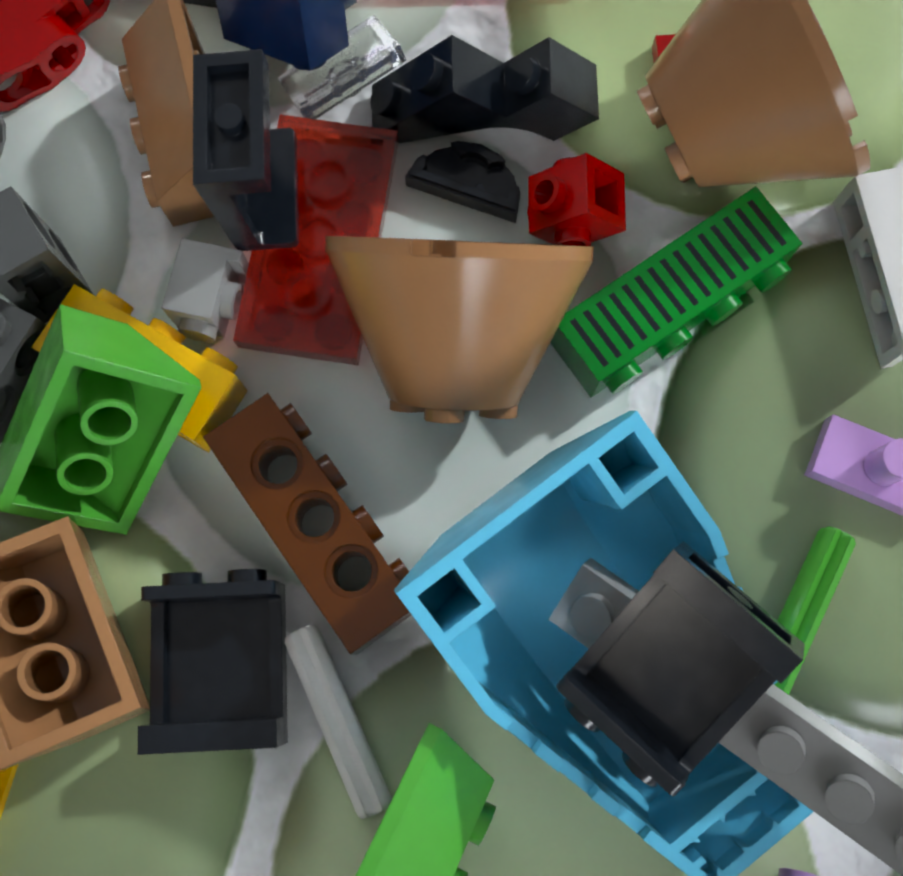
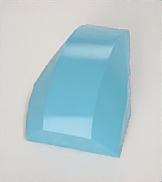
M628 411L551 451L439 536L398 584L394 592L488 717L503 729L511 732L557 772L560 771L585 791L592 800L612 816L620 819L647 844L687 876H738L814 811L720 743H717L693 769L686 785L676 796L668 794L659 784L656 787H651L630 771L623 761V751L601 730L598 732L590 731L574 719L565 706L564 700L566 697L556 688V684L588 651V648L548 619L581 566L590 558L640 591L670 552L684 541L735 584L724 557L729 553L719 528L638 411Z

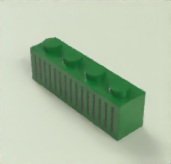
M755 186L566 312L550 343L591 398L606 387L612 394H615L627 387L643 373L639 365L658 353L661 359L665 360L686 346L693 339L689 332L691 329L706 319L711 326H715L733 314L743 304L739 297L756 286L760 293H763L785 278L792 271L787 262L803 243L757 186Z

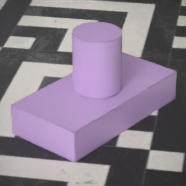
M834 414L826 418L804 476L903 516V438L893 439Z

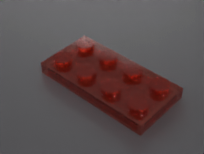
M280 114L277 129L292 128L297 137L299 244L293 248L251 251L233 341L238 348L359 366L363 337L326 253L325 236L382 238L399 144L398 131Z

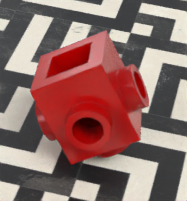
M584 153L576 157L557 160L553 167L529 176L527 209L529 234L553 245L591 246L592 242L626 231L624 173L596 157Z

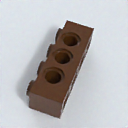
M267 393L204 435L203 438L349 654L357 655L411 616V613L394 592V589L409 573V570L400 558L389 565L374 545L384 537L363 505L353 512L350 511L338 491L348 485L327 454L315 460L302 442L312 435V432L291 403L279 409L269 393ZM283 455L296 457L297 470L291 479L279 484L269 482L268 468L274 459ZM318 505L332 508L334 522L330 530L318 537L306 536L302 528V521L306 512ZM355 556L369 560L372 574L367 585L357 591L343 590L338 582V570L341 564L348 558Z

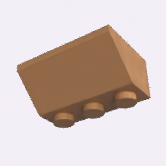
M153 0L122 38L127 64L118 66V71L128 101H135L138 117L130 118V127L139 153L141 155L147 154L150 170L141 172L146 197L152 208L161 207L174 227L214 217L193 185V55L205 54L184 1Z
M68 516L0 542V770H4L92 737L150 711V703L84 531Z

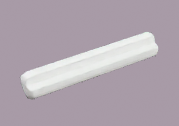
M307 625L295 630L285 637L288 653L357 816L361 819L372 817L388 808L392 799L320 629L315 625Z

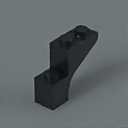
M451 35L372 85L370 100L372 109V138L386 144H398L487 128H514L530 131L555 141L599 120L596 64L550 37L503 63Z

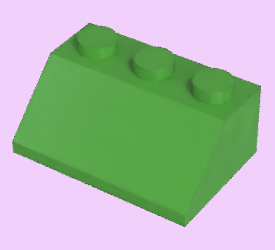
M60 304L0 446V512L48 521H56L68 516L81 527L127 535L202 388L200 380L128 324Z
M431 723L428 724L355 876H468V872L460 869L458 864L468 841L479 846L492 821L496 806L487 802L486 799L494 779L441 728Z

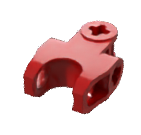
M0 0V85L8 78L17 74L11 86L0 91V112L15 109L30 99L52 90L81 64L85 56L86 46L78 34L104 15L110 0H91L92 2L88 6H86L83 0Z

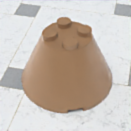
M701 0L645 74L648 85L637 90L652 124H655L657 129L667 124L675 140L674 143L665 147V151L679 180L683 181V183L694 178L698 187L846 178L856 177L868 171L871 166L869 150L865 140L854 146L851 144L852 130L848 121L857 117L858 114L834 54L808 0Z
M325 236L326 253L387 396L390 399V410L406 413L424 412V420L434 423H461L465 421V411L479 410V416L485 418L513 419L517 417L518 403L594 261L593 246Z

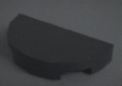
M464 141L451 142V147L435 150L428 156L423 154L418 157L405 176V183L408 187L516 223L521 194L519 186L517 187L514 175L506 167L504 158L482 144Z

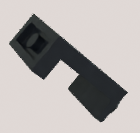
M262 49L193 55V185L234 247L242 251L293 248L299 244L297 137L292 128L270 129L269 64Z
M684 541L670 552L653 572V576L581 659L556 684L557 690L566 697L564 703L567 710L576 721L590 731L598 732L601 730L623 751V761L637 778L651 787H656L659 784L671 796L677 795L686 785L693 769L776 680L781 684L803 661L805 647L801 640Z
M238 569L227 571V582L202 583V573L177 572L162 574L161 586L141 587V601L150 602L151 604L150 724L138 726L137 755L277 748L288 743L285 584L276 580H267V570Z

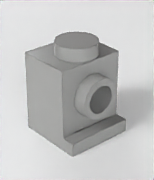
M181 238L161 309L185 337L205 343H214L216 336L225 337L229 319L236 320L241 311L243 286L239 282L251 284L254 272L243 251Z

